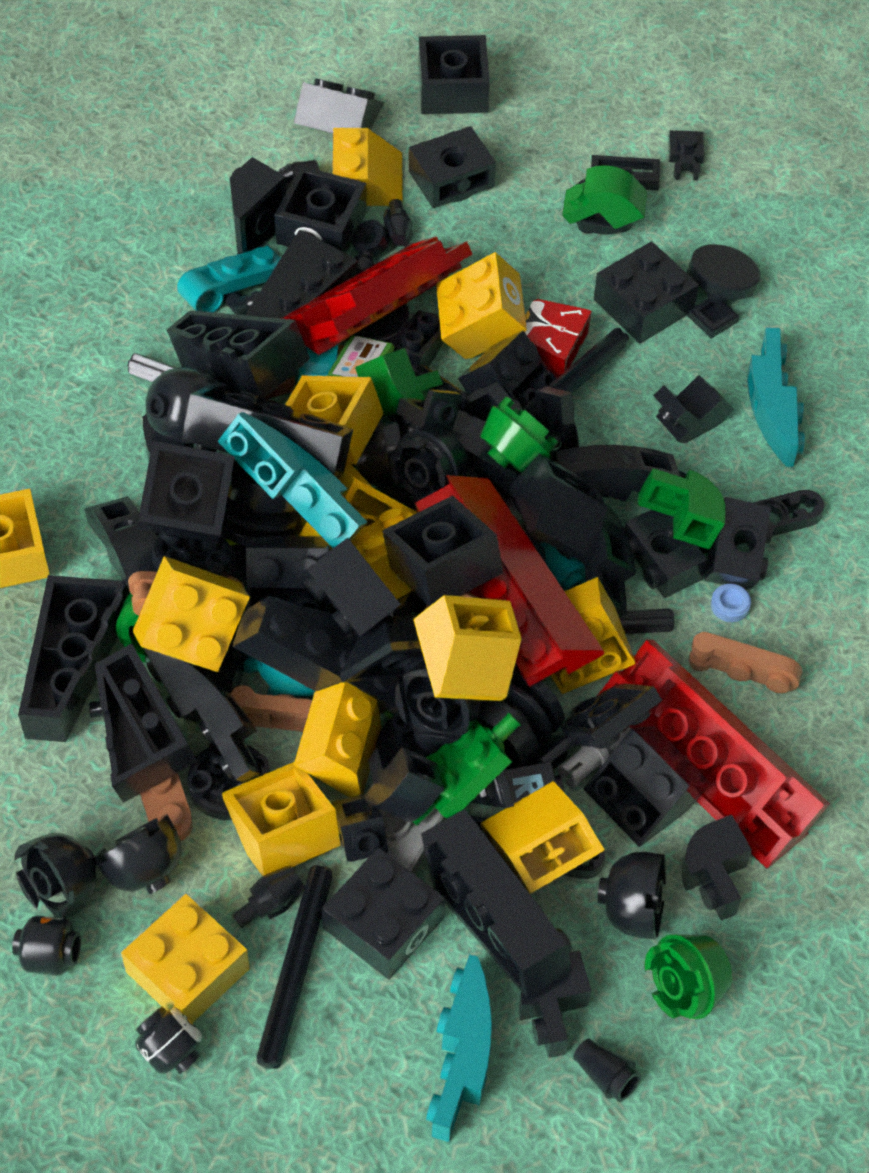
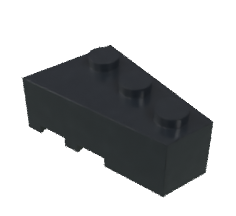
M133 644L95 663L101 712L104 715L106 748L109 752L112 772L110 774L113 789L124 803L198 761Z

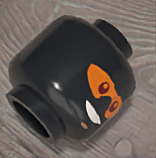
M37 915L28 919L23 929L16 930L13 937L12 951L14 955L19 956L21 967L26 972L61 976L67 972L70 966L74 967L78 962L81 951L80 932L74 930L73 924L67 919Z

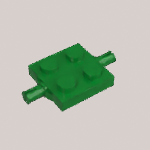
M510 712L492 730L476 719L469 731L457 741L444 744L436 753L427 757V759L438 764L444 790L420 818L412 821L416 826H419L434 809L438 810L446 819L460 812L512 762L505 753L503 742L521 724Z

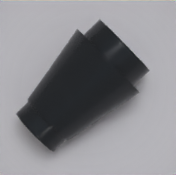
M590 1038L584 1040L574 1053L573 1059L607 1099L614 1098L618 1102L624 1101L633 1093L640 1082L641 1073L635 1069V1062L599 1043H595Z

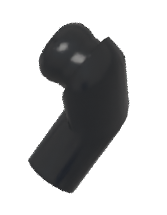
M238 291L224 294L223 301L235 315H245L260 291H254L250 296H242Z

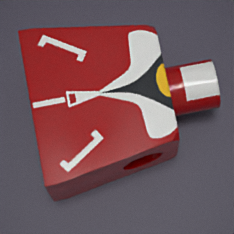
M536 299L533 300L525 314L527 330L524 332L536 346L539 355L550 372L558 378L572 365L589 334L592 311Z

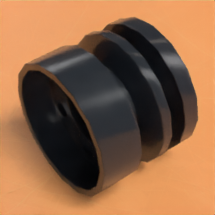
M234 461L222 524L225 537L237 544L247 546L249 536H296V524L300 519V514L282 495L272 499L237 461Z
M516 665L514 666L507 697L502 701L482 700L481 711L477 717L485 727L491 730L508 712L520 722L521 726L503 742L505 753L512 761L506 767V770L525 767L536 755L539 749L538 746L546 744L552 733H555L565 720L560 702L547 685L539 681L529 687Z

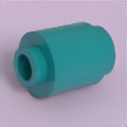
M546 542L541 544L545 550L546 565L564 591L586 582L585 565L583 562L574 557L572 559L565 558L555 547Z

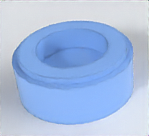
M736 584L719 586L713 592L711 599L713 613L716 617L726 622H738L748 615L751 606L749 593L743 587Z

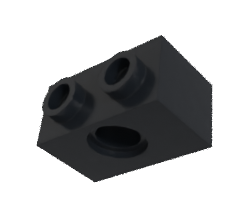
M725 497V525L709 549L704 581L721 585L736 584L750 590L759 580H764L767 572L768 558L763 557L765 543H770L774 531V521L769 520L771 507ZM734 538L743 539L747 543L749 551L742 552L738 550L734 544Z
M650 510L626 521L625 531L630 541L634 560L643 569L642 573L645 582L651 589L657 588L661 595L666 598L703 580L708 559L698 546L673 538V516Z

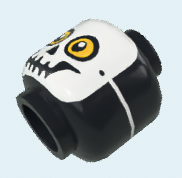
M163 1006L159 1007L135 1029L139 1034L135 1042L137 1050L159 1074L168 1073L174 1068L181 1074L200 1057L195 1049L201 1043L202 1034L188 1017L183 1015L176 1007L169 1008L168 1010Z

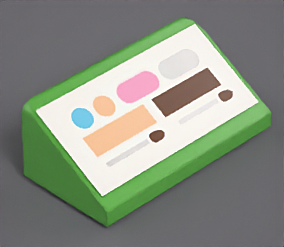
M351 336L328 372V376L358 377L355 369L356 366L391 353L395 348L392 343L362 336Z

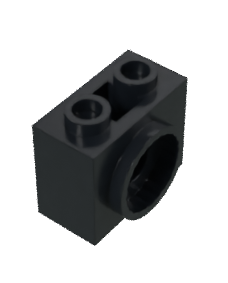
M471 126L409 147V173L432 208L450 202L463 201L475 193L495 187L496 161Z

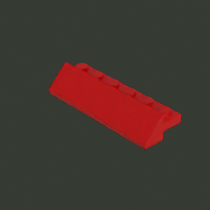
M437 236L412 243L280 319L296 320L305 346L320 355L436 286V283L446 279L450 273L461 269L462 265L460 262L473 255L468 241L447 248L443 247L441 240H438Z
M446 475L449 485L415 503L417 511L420 512L453 495L497 534L503 574L469 592L482 599L511 602L521 636L515 665L529 687L562 668L569 675L605 655L604 650L489 478Z
M646 640L634 655L635 664L625 668L623 671H615L598 695L619 684L655 687L662 701L650 709L652 714L646 720L636 725H629L628 727L632 729L655 726L711 782L697 799V802L716 821L733 815L752 849L751 854L768 869L809 834L808 830L830 803L656 641Z

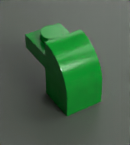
M613 166L591 167L586 171L584 183L576 184L566 190L562 216L569 224H572L600 212L611 226L617 229L645 217L647 190L632 174L621 168Z
M405 348L379 356L355 367L358 377L372 378L383 415L385 416L396 414V417L401 416L396 413L400 398L425 400L430 389L443 384L438 370L416 377Z
M653 468L638 494V506L674 517V539L710 549L725 525V501L721 492L710 480L689 469L685 478Z

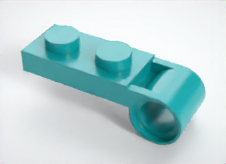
M269 246L259 247L234 256H227L221 260L207 263L205 266L191 269L184 273L178 281L177 290L195 311L214 313L221 306L224 294L266 282L281 257Z

